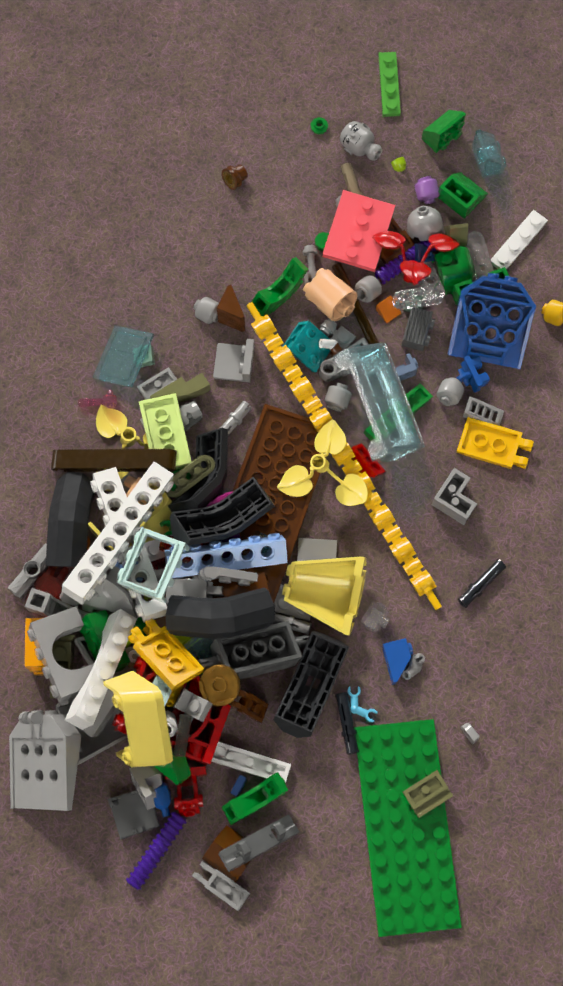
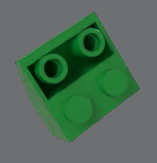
M448 110L423 130L422 140L435 153L439 150H445L449 146L450 141L453 139L457 140L462 135L466 114L462 111Z
M459 172L450 175L439 187V197L437 198L465 219L488 193L463 173Z

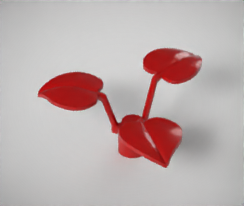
M383 231L372 236L376 243L383 248L401 249L403 262L400 264V269L404 274L403 280L417 285L431 274V268L424 264L432 248L435 247L438 251L447 252L456 249L460 244L448 235L433 234L428 239V242L431 244L421 262H417L414 260L406 261L403 245L406 239L401 234L393 231Z

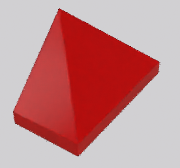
M362 443L351 447L355 455L352 460H357L362 468L359 471L360 473L366 472L369 477L375 478L386 472Z

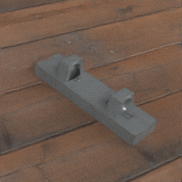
M288 814L225 848L218 855L228 872H231L298 835L299 830ZM271 830H274V832L277 835V838H275Z

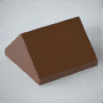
M228 285L217 306L218 322L243 332L245 331V316L232 285Z
M228 825L215 838L202 858L235 883L251 862L249 861L228 872L218 854L225 848L244 839Z

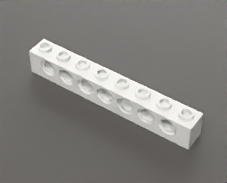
M156 462L152 463L62 584L63 593L82 605L86 600L89 601L93 597L96 585H101L107 577V574H105L107 570L114 568L119 560L117 558L118 555L128 549L130 545L129 540L140 531L142 522L149 520L153 507H158L163 500L162 495L164 492L171 490L174 482H172L173 473ZM155 485L159 489L152 490L149 486ZM144 500L148 504L141 505L138 503V501ZM133 515L137 519L129 520L127 516ZM122 530L125 532V535L120 536L115 532ZM112 546L114 550L106 551L104 547ZM95 561H99L103 565L101 567H95L92 563ZM83 577H88L91 579V581L89 583H83L80 579Z
M116 467L93 473V481H90L92 491L94 493L97 492L98 507L100 510L103 509L105 514L103 516L105 526L116 513L110 510V508H120L127 498ZM111 490L113 491V493L106 494L104 491ZM133 515L127 516L129 520H135ZM122 530L115 532L120 536L125 535V532ZM134 537L129 540L132 546L128 547L124 553L121 552L117 557L119 559L118 562H122L123 567L126 563L127 552L132 550L134 545ZM143 545L137 559L139 564L134 566L128 581L155 591L158 586V580L145 545ZM142 577L145 579V582L139 583L135 579ZM129 590L131 598H135L137 603L135 606L137 616L142 617L143 623L150 619L166 616V603L153 598L151 601H145L142 598L144 595Z

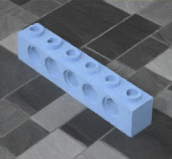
M272 533L268 537L250 536L246 540L233 538L229 542L223 543L213 541L209 542L208 545H189V551L184 550L180 559L191 557L190 562L182 563L180 569L176 568L172 578L199 575V571L207 566L240 570L288 563L286 540L282 535ZM174 546L170 547L169 550H164L166 565ZM269 546V550L266 553H261L263 547ZM244 549H250L249 554L241 555ZM224 552H231L229 557H221ZM205 554H210L211 557L209 560H202V557Z

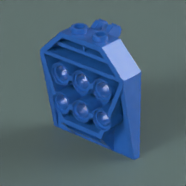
M488 273V276H481L461 290L447 355L460 358L469 355L470 358L479 357L481 362L521 369L536 305L522 283L517 282L518 278L505 276L504 279H500L498 274ZM479 302L482 304L480 312L472 311L474 303ZM494 306L500 307V314L497 316L490 314V310ZM511 310H518L519 316L517 319L512 320L509 318ZM469 325L477 326L475 334L467 333ZM489 328H493L496 331L495 336L492 338L485 336V332ZM507 332L514 334V338L510 342L504 340V335Z

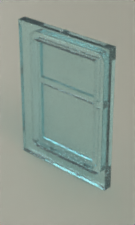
M115 325L93 378L132 388L154 334Z

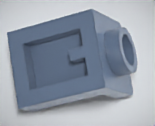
M410 353L405 357L407 365H400L393 371L395 383L416 375L418 363L415 358L411 357Z

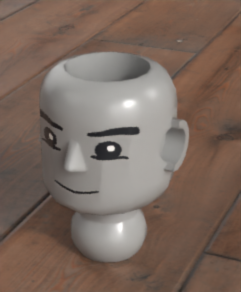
M352 121L342 130L340 143L350 155L363 156L367 154L370 160L375 161L382 154L381 146L374 144L375 137L370 131L371 128L366 124Z

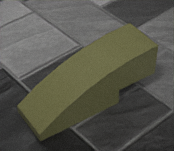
M200 373L185 382L183 377H180L152 394L150 398L176 393L178 403L199 397L211 389L207 379Z

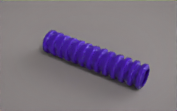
M428 240L420 242V245H424L427 248L431 244ZM415 246L405 252L406 261H415ZM435 247L432 248L430 251L435 252ZM402 255L394 258L393 261H389L388 264L380 267L379 270H375V277L381 279L382 285L386 284V281L389 282L390 278H395V275L398 276L400 272L403 273L400 269V264L403 262Z
M176 812L171 813V818L168 817L167 819L169 821L164 823L165 827L160 829V834L157 833L156 840H152L154 843L148 846L149 850L145 851V856H141V862L138 861V866L133 868L134 872H130V878H126L127 883L135 889H142L141 886L142 884L145 885L146 878H150L148 875L154 872L153 868L157 867V862L160 863L161 856H165L163 853L169 850L168 846L172 845V840H176V834L179 835V830H182L183 824L187 823L186 819Z

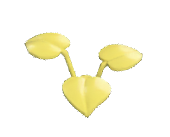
M104 405L99 407L96 415V427L101 436L108 439L115 435L121 436L122 449L133 446L136 441L140 446H144V449H149L146 433L143 435L142 442L140 437L136 436L135 429L127 427V418L122 412ZM118 472L120 480L129 472Z
M331 420L321 428L315 438V449L321 454H316L311 458L310 474L303 466H292L285 472L277 488L289 496H305L313 488L310 478L313 477L314 470L318 473L327 471L341 483L335 491L336 498L341 504L346 506L364 504L367 501L368 490L363 479L356 474H348L343 481L329 469V462L325 457L329 453L333 455L339 454L346 446L344 432L335 420Z

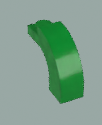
M292 258L281 276L268 288L258 291L251 301L261 316L274 312L304 282L302 279L309 269L298 258Z
M277 772L253 789L222 806L221 808L230 825L243 820L283 796L288 791L285 780Z

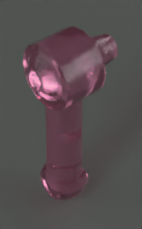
M108 390L103 398H80L78 400L79 407L101 405L108 409L117 407V396L113 394V390Z

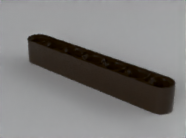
M173 449L53 450L51 470L100 472L116 467L117 472H146L152 463L156 462L168 471L173 472L176 470L177 451Z

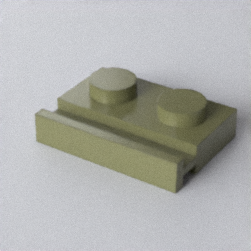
M438 770L402 792L418 818L453 796Z

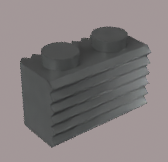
M415 307L411 308L401 346L423 351L424 346L428 347L431 337L427 335L428 330H433L435 319H432V311L429 312Z

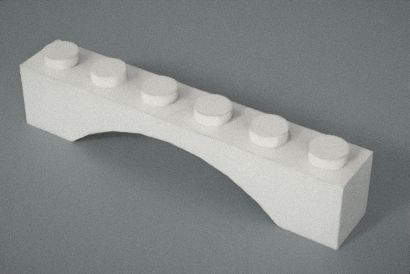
M122 609L109 615L102 632V642L96 661L83 687L72 702L65 721L82 730L94 724L108 690L103 682L113 678L128 642V636L131 634L130 630L133 629L137 618Z

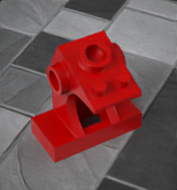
M206 766L189 768L191 776L177 786L178 797H174V808L179 810L180 816L192 817L195 814H200V807H204L203 795L198 793L197 777L207 776ZM193 786L194 798L183 799L182 787Z

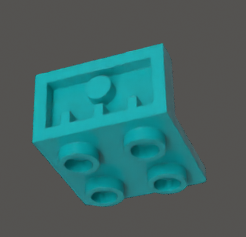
M310 321L299 322L283 345H286L291 353L312 372H317L331 351L330 349L319 347L320 339L329 338Z

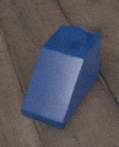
M406 638L382 645L392 685L397 683L413 654L412 645L407 643Z

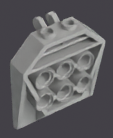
M43 710L31 711V713L22 712L19 715V722L9 736L11 808L72 810L81 734L73 724L65 721L66 714H57V710H47L43 714Z

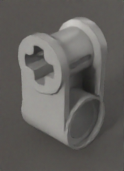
M343 352L323 361L320 366V378L323 381L329 382L353 373L356 367L352 365L349 353ZM330 369L332 373H326L324 370Z

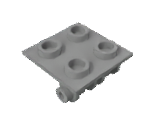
M299 538L297 561L335 559L337 540Z

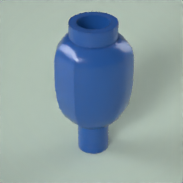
M162 780V785L154 789L156 793L154 803L156 808L161 809L162 816L166 817L171 815L169 810L171 793L168 784Z

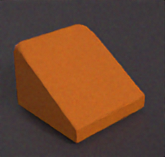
M391 295L376 305V311L386 323L401 314Z

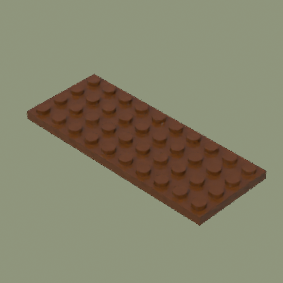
M265 404L233 491L254 477L274 503V508L240 533L241 540H246L250 536L268 537L272 533H278L286 540L288 563L254 567V571L257 574L265 572L270 596L274 603L320 473L314 470L313 477L310 478L313 488L307 495L302 497L286 495L277 486L285 472L292 466H303L310 474L311 458L321 453L315 449L314 442L318 432L309 418ZM269 546L263 547L261 553H266L269 550ZM244 549L242 551L243 556L249 554L250 549Z

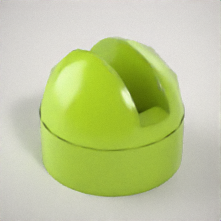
M399 157L391 162L395 171L401 172L406 169L404 157Z

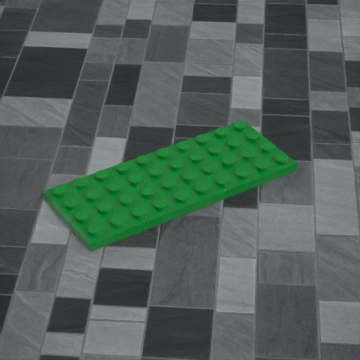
M434 719L354 727L357 730V734H355L359 750L357 760L378 937L462 928L445 801L418 818L402 793L436 770L441 775Z

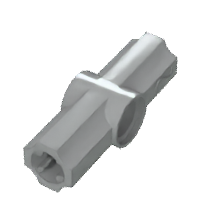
M46 543L32 560L25 563L23 570L8 586V590L20 599L24 597L36 581L42 578L43 573L49 567L46 566ZM38 568L36 574H29L30 569Z

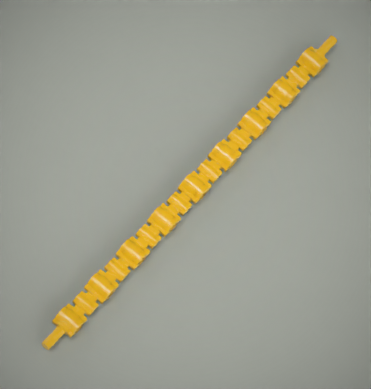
M253 302L247 304L248 310L255 319V322L251 323L255 333L260 340L266 339L263 343L269 352L273 350V353L270 354L273 362L280 372L285 370L283 372L285 379L288 383H293L289 387L299 403L305 402L302 406L308 415L312 413L309 419L316 431L319 432L326 423L333 420L326 408L320 409L323 405L317 396L313 398L312 395L316 394L313 386L306 376L300 377L303 373L298 365L293 366L296 360L286 345L281 346L284 343L279 334H273L277 330L268 315L261 316ZM346 442L345 448L339 454H331L338 466L344 465L342 470L346 476L348 474H356L363 479L368 490V497L364 506L367 511L372 510L369 516L379 531L384 529L385 532L382 535L387 543H393L389 548L399 564L405 563L402 567L408 576H413L410 582L418 595L421 597L426 594L435 610L441 608L442 605L432 589L437 587L427 570L423 572L420 570L423 568L418 557L415 559L412 557L416 555L414 548L406 536L401 539L400 536L403 533L398 525H392L396 520L386 504L380 505L383 501L378 493H372L376 488L366 472H359L362 468L357 460H352L355 455Z

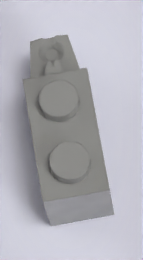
M193 576L192 579H184V577L173 578V586H168L166 590V604L168 605L171 595L213 599V596H223V587L213 586V582L201 580L199 576Z

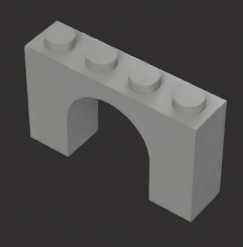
M76 606L31 622L29 630H27L30 641L35 643L36 657L38 660H42L44 665L42 668L43 674L51 682V694L54 698L57 697L58 702L78 695L94 665L91 664L77 670L65 669L55 661L52 654V646L56 640L82 629L84 623Z

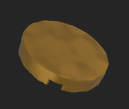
M223 664L213 665L206 669L199 681L200 693L203 698L215 706H225L234 701L241 687L236 671L230 666Z

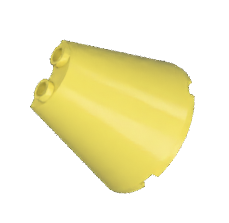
M366 557L291 562V565L288 564L286 576H289V582L284 584L282 595H285L284 601L341 633L350 635L354 627L352 621L357 617L366 576V570H363V567L367 564Z

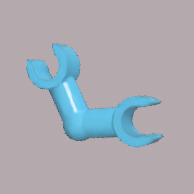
M349 686L347 693L350 696L351 713L365 717L370 723L374 722L373 719L368 717V713L373 712L377 714L378 712L375 709L366 710L359 707L358 696L361 689L358 686V693L354 695L351 693Z

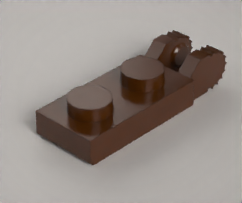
M240 690L238 696L242 698L239 702H230L229 706L236 708L238 712L252 720L262 723L269 704L251 693Z

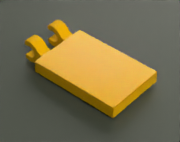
M467 417L456 453L508 469H512L513 464L526 469L529 458L516 455L517 449L519 447L522 450L531 452L534 441L521 438L522 432Z
M150 619L145 622L147 626L143 628L144 633L148 636L145 637L138 627L130 630L132 634L128 636V640L134 644L133 648L172 691L203 673L204 667L173 634L167 631L166 626L160 628L155 620Z

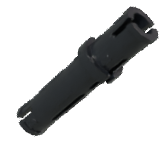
M497 559L474 583L468 586L469 589L457 599L458 602L467 608L506 569V565Z
M338 693L335 697L338 704L343 731L341 736L344 737L346 754H356L359 752L355 735L357 730L354 729L348 693Z

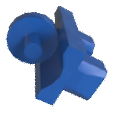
M468 355L463 358L462 368L458 369L460 375L456 379L464 382L466 387L471 385L474 393H476L489 383L490 378L486 372L478 374L477 370L482 367L480 358H470Z

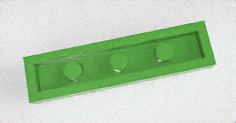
M379 52L383 117L400 116L396 52Z

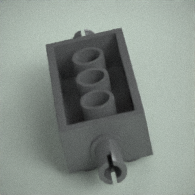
M289 621L273 624L270 627L232 638L215 639L210 646L213 657L199 659L198 662L204 667L203 672L213 665L223 664L230 666L236 671L241 680L296 666L302 658L299 649L306 647L307 638L310 636L308 634L294 637Z

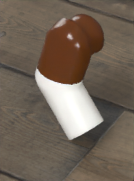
M320 339L319 347L330 349L332 358L343 353V349L336 340Z

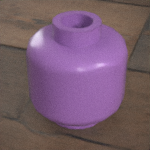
M431 176L418 179V183L415 184L418 201L425 202L426 205L436 202L435 199L439 197L437 180L431 178Z

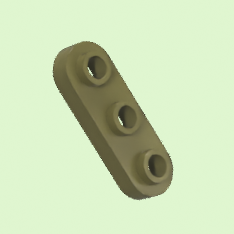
M201 455L173 475L172 482L176 485V489L169 492L165 491V493L170 497L182 495L214 470L215 462L213 458L208 455ZM202 461H205L207 464L205 468L201 467ZM188 472L191 473V478L189 480L186 479V473Z

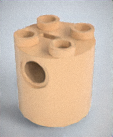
M320 268L312 281L308 282L303 288V291L306 292V299L313 302L332 321H338L343 317L349 316L355 308L357 292L343 280L336 277L331 270Z

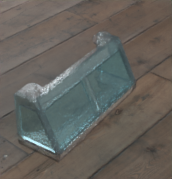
M386 343L350 347L334 355V360L339 369L351 370L376 439L372 440L368 446L372 461L394 462L424 448L423 439Z

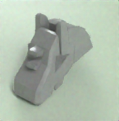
M102 563L94 564L95 567H101L103 565ZM116 566L113 569L109 568L105 573L107 577L101 585H96L93 597L83 603L82 610L90 613L94 609L109 610L114 613L122 609L138 619L135 610L137 605L135 598H131L129 589L117 583L120 568ZM83 577L80 579L83 583H89L91 581V579L88 577ZM61 592L59 597L62 602L74 607L80 604Z

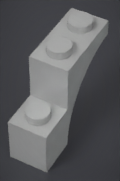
M34 588L31 589L24 606L29 612L44 617L73 608L56 599L51 594ZM78 609L81 619H83L86 614H90L88 612Z

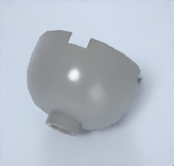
M429 206L416 208L407 219V231L412 239L417 237L419 241H427L431 235L439 234L441 230L442 232L444 230L441 214L435 208Z

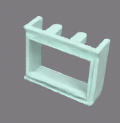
M141 527L140 531L134 536L132 550L127 552L124 568H121L118 573L117 583L124 588L166 603L167 599L164 597L168 586H173L174 579L172 576L175 569H180L182 566L181 555L184 550L189 551L190 547L185 542ZM147 536L174 546L155 591L128 581Z

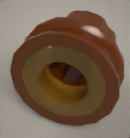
M239 164L235 167L228 166L222 170L221 174L224 183L231 190L241 187L242 181L248 177L245 167Z

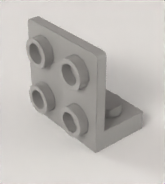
M247 339L246 345L218 343L213 378L250 383L254 356V339Z

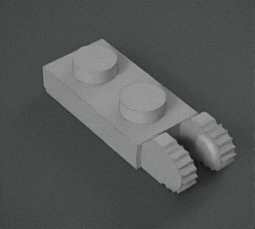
M210 566L201 569L198 573L201 580L211 581L219 579L220 583H231V581L238 582L240 586H250L258 578L257 573Z
M202 861L200 863L201 868L209 871L212 876L208 881L196 872L192 876L204 884V887L239 911L250 893L217 869L214 870Z

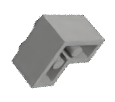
M454 468L431 504L465 525L477 503L462 495V492L469 483L470 477Z

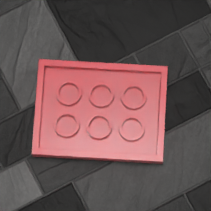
M343 190L322 257L375 272L382 247L376 243L372 236L379 232L388 231L395 205Z

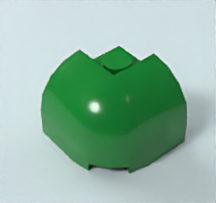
M459 246L453 251L435 254L434 258L439 272L438 282L442 296L451 294L455 284L469 279L473 280L474 265L467 247Z

